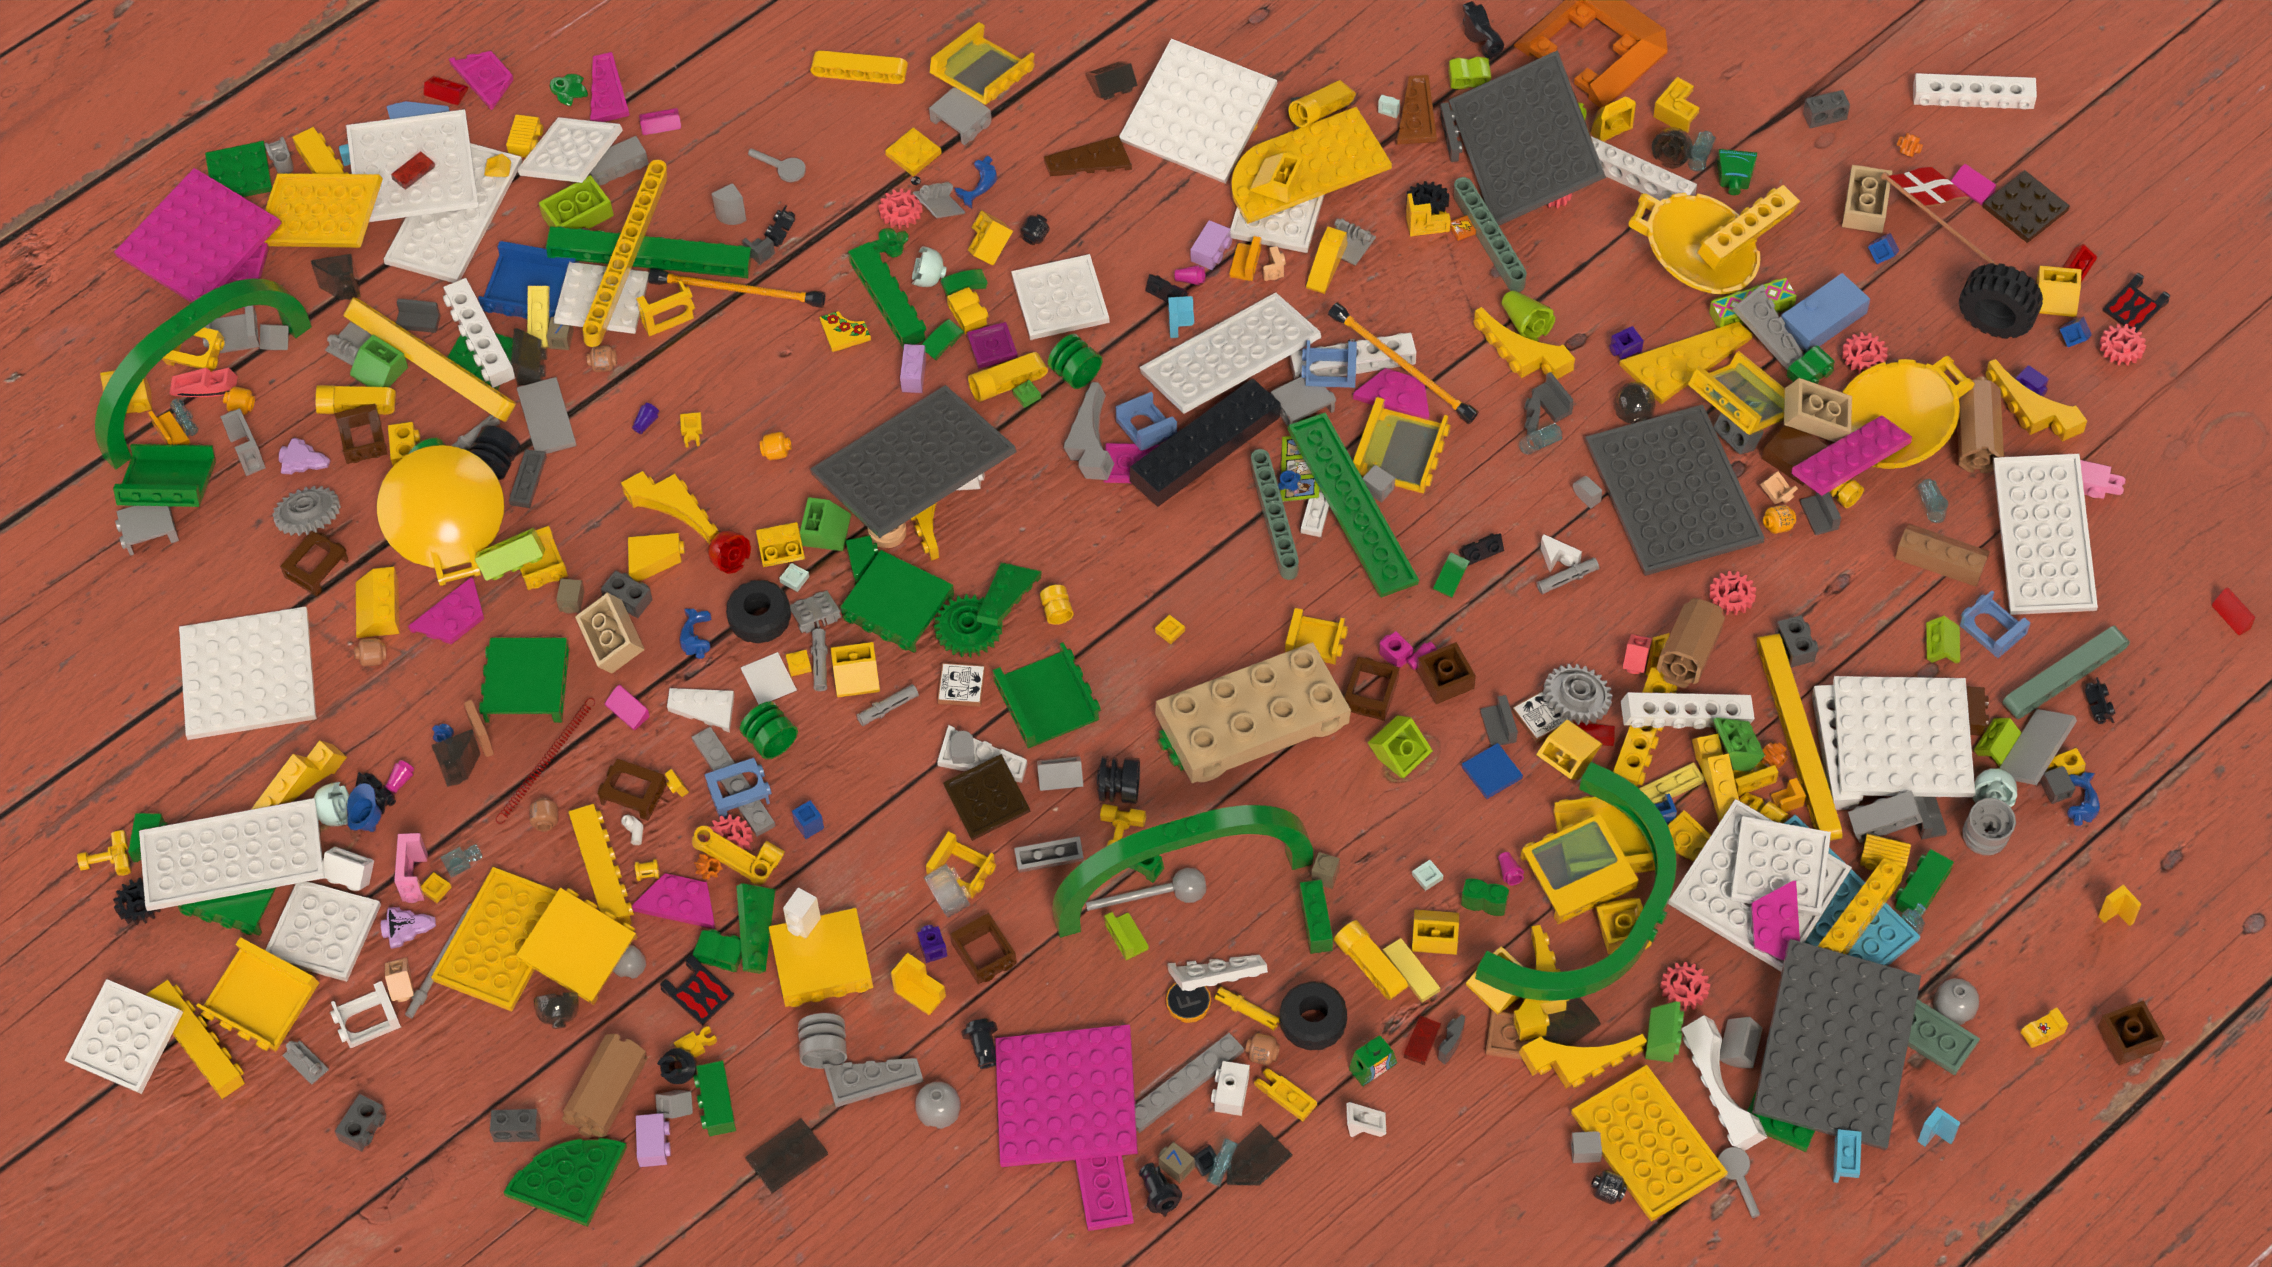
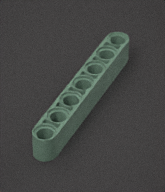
M1466 177L1456 179L1454 183V200L1463 215L1468 216L1476 229L1477 238L1508 289L1517 292L1523 291L1526 285L1527 274L1524 266L1472 181Z
M1257 449L1251 455L1253 479L1279 573L1284 579L1292 580L1299 573L1297 551L1270 455L1266 450Z
M2112 626L2012 691L2004 698L2002 704L2016 719H2020L2121 653L2130 644V640L2116 626Z

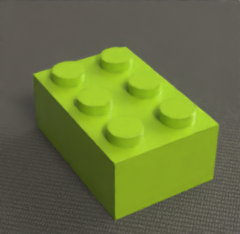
M591 175L586 177L582 183L577 182L539 202L542 217L549 227L561 226L572 229L586 227L590 229L614 216L611 201Z

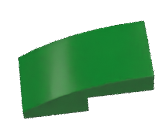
M982 269L958 272L944 277L940 281L947 296L968 287L970 289H986L988 284Z
M948 319L921 345H925V352L937 361L949 346L952 348L964 331Z
M1450 552L1433 590L1453 598L1470 561Z

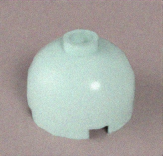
M922 246L919 250L922 253L921 258H916L913 268L912 279L914 281L912 285L932 287L938 283L940 278H944L946 267L943 266V258L939 252Z
M1988 769L1977 776L1974 782L1975 795L1973 800L1975 803L1985 798H1995L2004 801L2010 807L2015 804L2017 784L2010 773L2002 769Z
M340 782L330 783L321 787L314 796L318 820L322 824L331 827L348 824L347 801L349 793L345 786H339Z

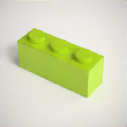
M531 528L477 552L475 561L486 581L489 579L497 580L503 577L505 572L510 570L515 572L521 569L523 564L538 562L542 559L545 548L535 529Z

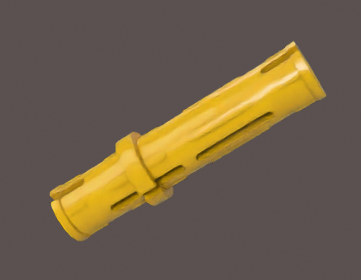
M1223 987L1219 988L1217 992L1219 994H1216L1215 1000L1232 1008V1011H1239L1275 1031L1278 1026L1277 1022H1280L1279 1017L1246 1001L1242 995L1237 996Z

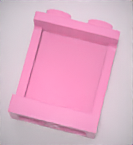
M420 833L398 834L395 884L402 902L416 903L417 901H424V893L417 877H413L414 862H427L428 857Z

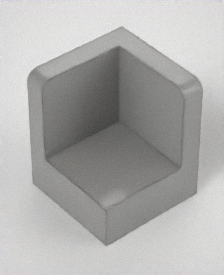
M260 324V349L287 350L288 326Z
M1374 465L1363 477L1371 495L1381 503L1395 488V477L1377 465Z
M673 1090L655 1094L657 1114L663 1113L665 1118L673 1119L693 1113L691 1091Z
M1600 1132L1572 1133L1571 1150L1573 1163L1601 1161L1602 1146Z

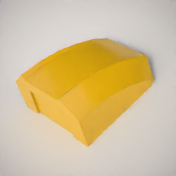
M1625 96L1600 108L1593 121L1592 136L1605 142L1616 135L1632 129L1636 102Z
M1628 898L1596 906L1608 954L1611 955L1618 949L1632 931L1643 910L1640 898ZM1649 941L1645 949L1651 946V941Z

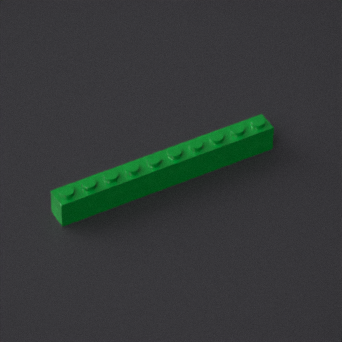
M550 226L546 244L547 258H575L576 261L609 264L621 233ZM644 236L632 267L657 268L748 279L751 265V247Z

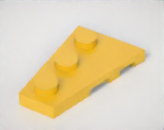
M1685 810L1668 824L1675 852L1695 861L1712 835Z

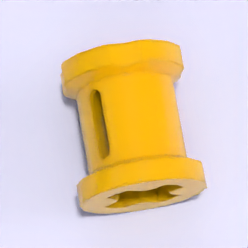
M657 859L647 863L635 862L637 881L651 877L660 878Z

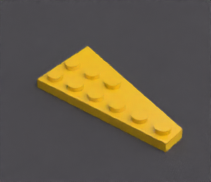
M1735 322L1620 360L1619 366L1662 404L1688 385L1696 368L1702 367L1706 371L1710 370L1750 341L1753 334L1740 322Z

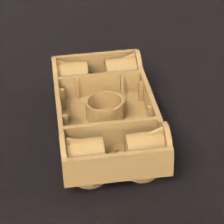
M1313 642L1156 701L1155 715L1191 783L1213 780L1226 770L1315 736L1325 737L1331 735L1344 725L1349 724L1351 709Z

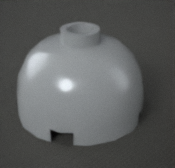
M1949 979L1937 988L1933 998V1008L1956 1024L1962 1025L1975 1017L1979 1008V994L1970 982L1963 979Z
M932 1082L920 1089L916 1097L915 1109L919 1120L924 1125L942 1129L950 1126L957 1120L961 1101L957 1091L950 1084Z

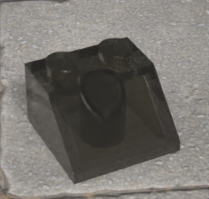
M1119 61L1085 73L1096 97L1103 98L1104 100L1115 97L1114 94L1122 92V94L1133 91L1132 87L1138 86L1131 63Z
M351 254L311 260L319 288L340 300L361 297L359 277Z
M514 328L511 363L517 385L523 386L542 381L543 377H546L544 360H547L548 357L547 348L543 347L541 339L518 328Z
M472 729L431 745L447 787L458 785L468 779L481 754Z

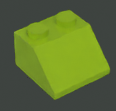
M1397 715L1368 742L1378 760L1403 779L1433 752L1413 719Z

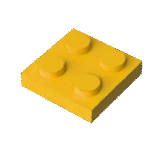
M914 127L885 150L887 157L913 177L942 154L940 147Z

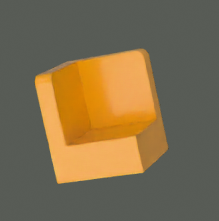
M1797 778L1788 781L1787 789L1771 794L1773 803L1785 812L1803 807L1806 798Z

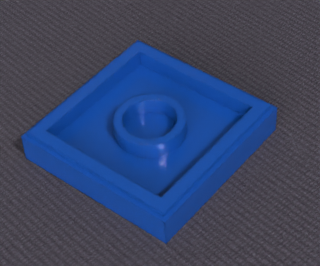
M1498 743L1462 763L1463 770L1486 799L1523 779V774Z

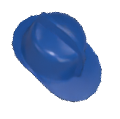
M369 784L358 785L349 795L347 801V822L351 830L361 829L374 832L376 825L381 819V809L376 804L374 788Z

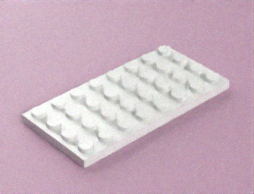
M470 143L479 207L406 217L384 257V263L452 283L461 280L511 185L517 169L522 164V158ZM503 153L511 160L508 177H488L484 175L488 158Z
M1274 293L1142 365L1140 371L1146 379L1185 414L1307 346V340H1310L1311 344L1320 339L1321 333L1281 296Z
M2063 454L1994 458L1993 467L2010 615L2097 611L2098 605L2080 455Z
M315 798L139 831L145 907L147 911L325 878Z

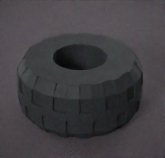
M765 580L750 581L734 590L727 601L726 613L730 628L738 638L746 642H770L782 635L789 625L791 619L790 603L784 590L775 583ZM756 608L768 609L766 613L759 616L749 614Z
M1311 981L1297 985L1287 992V995L1283 998L1280 1008V1025L1285 1037L1293 1045L1310 1051L1323 1050L1334 1045L1344 1034L1347 1024V1008L1345 1000L1335 988L1325 983ZM1308 1010H1318L1325 1014L1326 1017L1319 1022H1309L1302 1018L1301 1015Z

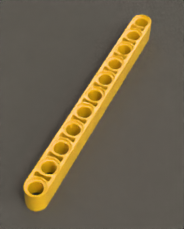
M653 160L647 168L584 322L583 339L584 343L589 347H596L603 340L667 182V166L662 160Z
M355 297L352 298L343 314L344 317L371 335H375L404 353L407 359L494 417L507 422L516 405L514 401L365 302Z
M1778 633L1757 637V649L1799 783L1806 795L1805 802L1813 827L1816 830L1831 832L1830 841L1842 839V827L1781 636Z

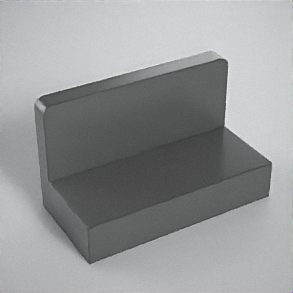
M397 299L399 313L396 324L405 330L437 332L441 315L436 302Z
M1551 372L1547 373L1546 382L1532 389V395L1534 391L1539 393L1541 407L1553 422L1556 423L1572 414L1574 401Z
M1816 492L1815 496L1800 500V505L1815 535L1839 529L1841 516L1829 492L1823 496Z
M1498 696L1496 706L1482 708L1480 711L1491 747L1497 743L1501 746L1517 742L1518 731L1507 696Z
M1915 796L1923 819L1922 823L1916 824L1921 840L1946 835L1947 830L1936 797Z

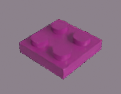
M1006 322L967 332L978 369L1018 358Z

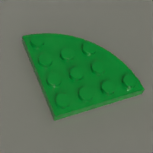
M598 1138V1140L584 1141L577 1139L553 1146L535 1156L531 1163L522 1171L519 1170L503 1192L504 1196L588 1227L627 1149V1145L616 1140Z

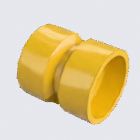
M1849 479L1829 491L1832 497L1837 496V501L1843 507L1850 508L1860 499L1864 492V487L1856 480L1851 481Z
M1052 585L1041 591L1040 599L1045 607L1044 612L1049 624L1059 625L1072 619L1074 612L1065 586Z

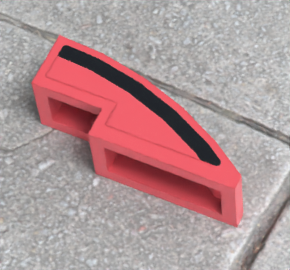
M203 368L172 376L170 394L182 397L223 396L226 391L229 392L232 387L236 386L238 376L230 368L213 372L208 368Z

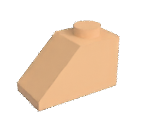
M403 958L385 963V979L391 1001L403 1002L409 1000L411 996H414V987L408 959Z

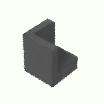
M768 237L763 241L757 238L752 243L746 238L742 240L743 246L751 247V258L759 265L775 254L773 241Z
M2064 766L2045 772L2040 781L2051 804L2071 798L2076 789Z

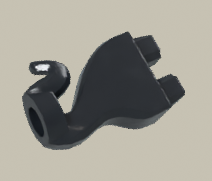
M1473 1L1464 4L1463 11L1465 12L1463 25L1465 26V35L1471 42L1480 43L1486 41L1485 45L1481 47V52L1486 58L1491 60L1502 52L1504 42L1501 36L1491 27L1482 4L1476 5Z

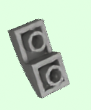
M1534 391L1532 398L1527 399L1524 407L1527 410L1525 428H1527V437L1531 439L1536 437L1540 418V397L1536 391Z
M1463 1014L1457 1019L1453 1018L1448 1023L1446 1039L1438 1048V1060L1444 1065L1451 1059L1462 1039L1465 1016Z

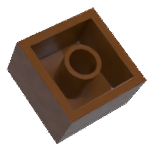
M1457 642L1418 657L1417 672L1435 704L1475 689L1476 675Z
M2144 1000L2102 1015L2098 1025L2118 1065L2160 1051L2165 1041V1037Z

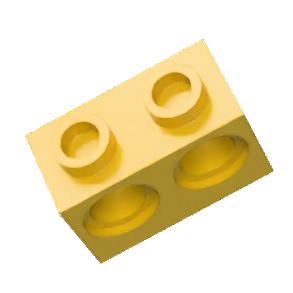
M413 422L388 425L390 457L393 466L405 457V454L408 455L411 449L417 445V442L421 441L419 429L415 430Z

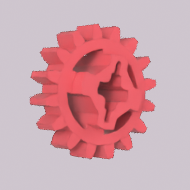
M903 188L900 189V192L892 190V195L886 193V199L881 198V204L879 205L880 218L884 219L885 224L890 222L891 228L895 225H898L899 229H901L902 225L909 228V223L915 225L916 219L921 218L920 213H923L922 203L914 194L911 195V190H908L906 193L903 191Z
M2117 324L2115 329L2109 326L2108 331L2105 330L2099 343L2101 344L2100 351H2105L2103 357H2110L2111 363L2116 360L2118 365L2124 362L2126 366H2129L2130 361L2135 364L2137 359L2142 358L2146 345H2144L2146 339L2141 338L2142 332H2135L2136 327L2129 329L2128 324H2125L2124 328Z
M1860 332V337L1853 334L1852 339L1847 338L1842 350V359H1846L1845 365L1851 364V370L1853 371L1857 368L1860 374L1862 370H1867L1877 364L1886 362L1888 348L1884 347V341H1878L1879 336L1872 338L1871 333L1864 336L1863 332Z
M1728 571L1727 576L1720 573L1719 579L1714 578L1713 584L1710 585L1709 599H1713L1712 603L1719 605L1722 610L1725 609L1726 615L1730 611L1737 615L1739 610L1742 613H1746V608L1751 609L1753 602H1755L1756 587H1752L1753 581H1746L1747 575L1740 577L1738 571L1735 575Z
M729 815L728 819L720 816L719 822L712 821L713 827L710 828L713 832L743 850L751 849L750 842H753L751 827H748L746 820L741 822L739 816L734 820ZM739 830L742 832L743 837L738 833Z
M1684 962L1683 967L1675 963L1674 970L1668 967L1667 974L1662 975L1660 989H1663L1662 997L1668 996V1004L1676 1001L1681 1002L1680 1005L1683 1006L1684 1011L1687 1010V1006H1691L1694 1010L1696 1003L1702 1006L1704 999L1708 998V991L1710 990V984L1707 983L1709 977L1702 976L1704 970H1695L1696 964L1688 967L1687 962ZM1674 978H1676V981H1674L1673 984L1670 985V982H1671ZM1698 988H1700V991L1695 995V991H1698Z

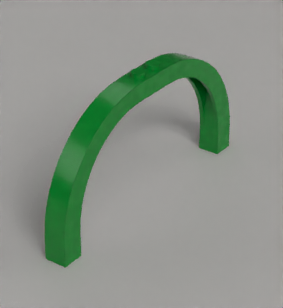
M257 278L244 279L225 284L204 294L154 329L119 364L100 398L95 418V436L103 458L115 470L132 458L124 438V420L129 403L142 380L169 352L224 314L252 305H267L276 308L282 324L288 326V332L294 338H298L312 327L302 304L282 285L274 281Z
M1590 762L1582 776L1579 790L1611 804L1630 818L1644 835L1653 855L1655 865L1654 888L1632 931L1621 946L1611 955L1591 966L1565 972H1545L1529 969L1486 951L1477 967L1476 980L1514 996L1533 1000L1558 1001L1579 998L1595 993L1620 979L1633 967L1644 952L1649 941L1654 942L1658 933L1657 925H1662L1668 913L1665 910L1671 896L1676 874V852L1672 835L1664 817L1646 794L1622 776Z
M1241 805L1199 813L1154 826L1122 838L1083 861L1059 886L1054 896L1052 907L1053 920L1059 937L1062 938L1081 932L1080 914L1085 902L1097 888L1111 877L1151 857L1205 841L1243 834L1271 836L1285 843V853L1292 870L1313 865V847L1305 826L1299 817L1285 809L1266 805Z

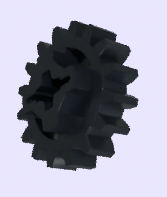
M1424 181V184L1416 183V188L1411 186L1410 191H1407V194L1412 193L1414 205L1430 203L1431 215L1434 213L1438 215L1439 211L1445 212L1446 207H1449L1450 194L1447 193V188H1442V184L1436 186L1435 182L1428 184Z
M138 878L136 883L131 879L128 886L122 884L123 890H117L116 894L118 897L113 898L115 903L114 909L120 919H125L127 924H130L133 920L135 925H138L140 920H143L146 924L148 917L155 919L153 913L161 912V909L147 911L142 879Z

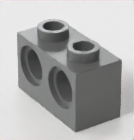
M1843 90L1805 99L1803 115L1809 128L1847 120L1850 103Z
M1722 412L1714 425V429L1719 436L1726 440L1740 455L1754 451L1764 433L1761 429L1748 435Z
M616 570L601 588L602 596L609 593L621 599L627 612L636 618L640 617L653 600L650 588L646 584L638 583L628 574H621Z
M1802 615L1777 621L1775 634L1779 633L1790 667L1814 662L1819 651L1816 640L1812 639L1808 622L1804 621Z
M359 1094L335 1130L338 1140L362 1152L365 1146H369L372 1142L377 1128L381 1127L386 1120L387 1114L383 1105ZM368 1112H373L371 1116L364 1117ZM355 1131H361L358 1135L352 1136Z
M537 1109L491 1110L490 1133L494 1142L540 1141L541 1119Z

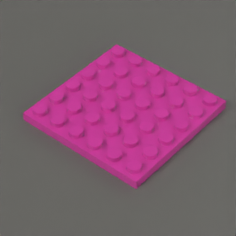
M193 168L114 253L118 258L192 303L204 294L223 286L282 223L277 217Z
M1130 1025L995 1038L1001 1167L1076 1160L1075 1158L1090 1159L1091 1157L1100 1158L1138 1154Z

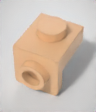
M1278 246L1270 247L1269 260L1271 265L1263 267L1264 281L1284 277V265L1286 264L1284 254L1279 252Z
M1779 471L1760 484L1775 505L1782 501L1784 504L1794 498L1793 493L1798 489L1796 486L1790 487Z

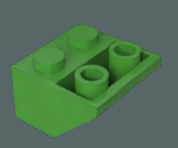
M372 335L359 348L350 376L367 387H390L408 368L404 353Z
M808 497L800 529L802 546L843 551L851 513L830 500Z
M1717 717L1714 719L1717 734H1719L1720 742L1726 754H1729L1733 770L1750 772L1765 756L1750 722Z
M1676 1001L1651 1008L1645 1059L1673 1062L1674 1054H1679L1682 1038L1681 1026L1684 1017V1011H1680L1681 1002Z

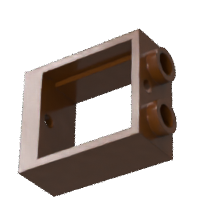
M1358 657L1344 697L1351 712L1385 721L1399 680L1400 667H1396L1391 663L1377 662L1371 658ZM1361 671L1390 679L1383 702L1353 694Z
M989 913L950 933L951 944L977 984L992 980L996 974L1012 969L1017 963L1015 951ZM990 932L1005 956L978 970L963 946Z

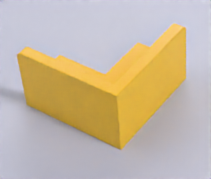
M1676 77L1655 102L1653 117L1687 135L1690 123L1698 115L1700 109L1686 101L1687 97L1693 92L1694 86Z
M1412 193L1407 194L1406 219L1410 236L1450 232L1451 219L1449 213L1439 211L1438 215L1435 213L1431 215L1430 203L1414 205Z
M981 210L972 226L977 234L968 251L973 256L990 265H994L1013 230L1000 219Z
M909 953L903 957L891 972L894 992L927 1015H931L946 997L945 986L928 976L925 964Z

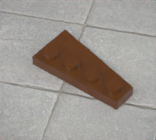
M1119 135L1044 156V162L1050 176L1074 175L1081 171L1095 173V170L1111 172L1119 168L1132 170V164Z

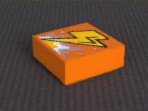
M1468 216L1450 222V229L1457 241L1476 234V229Z

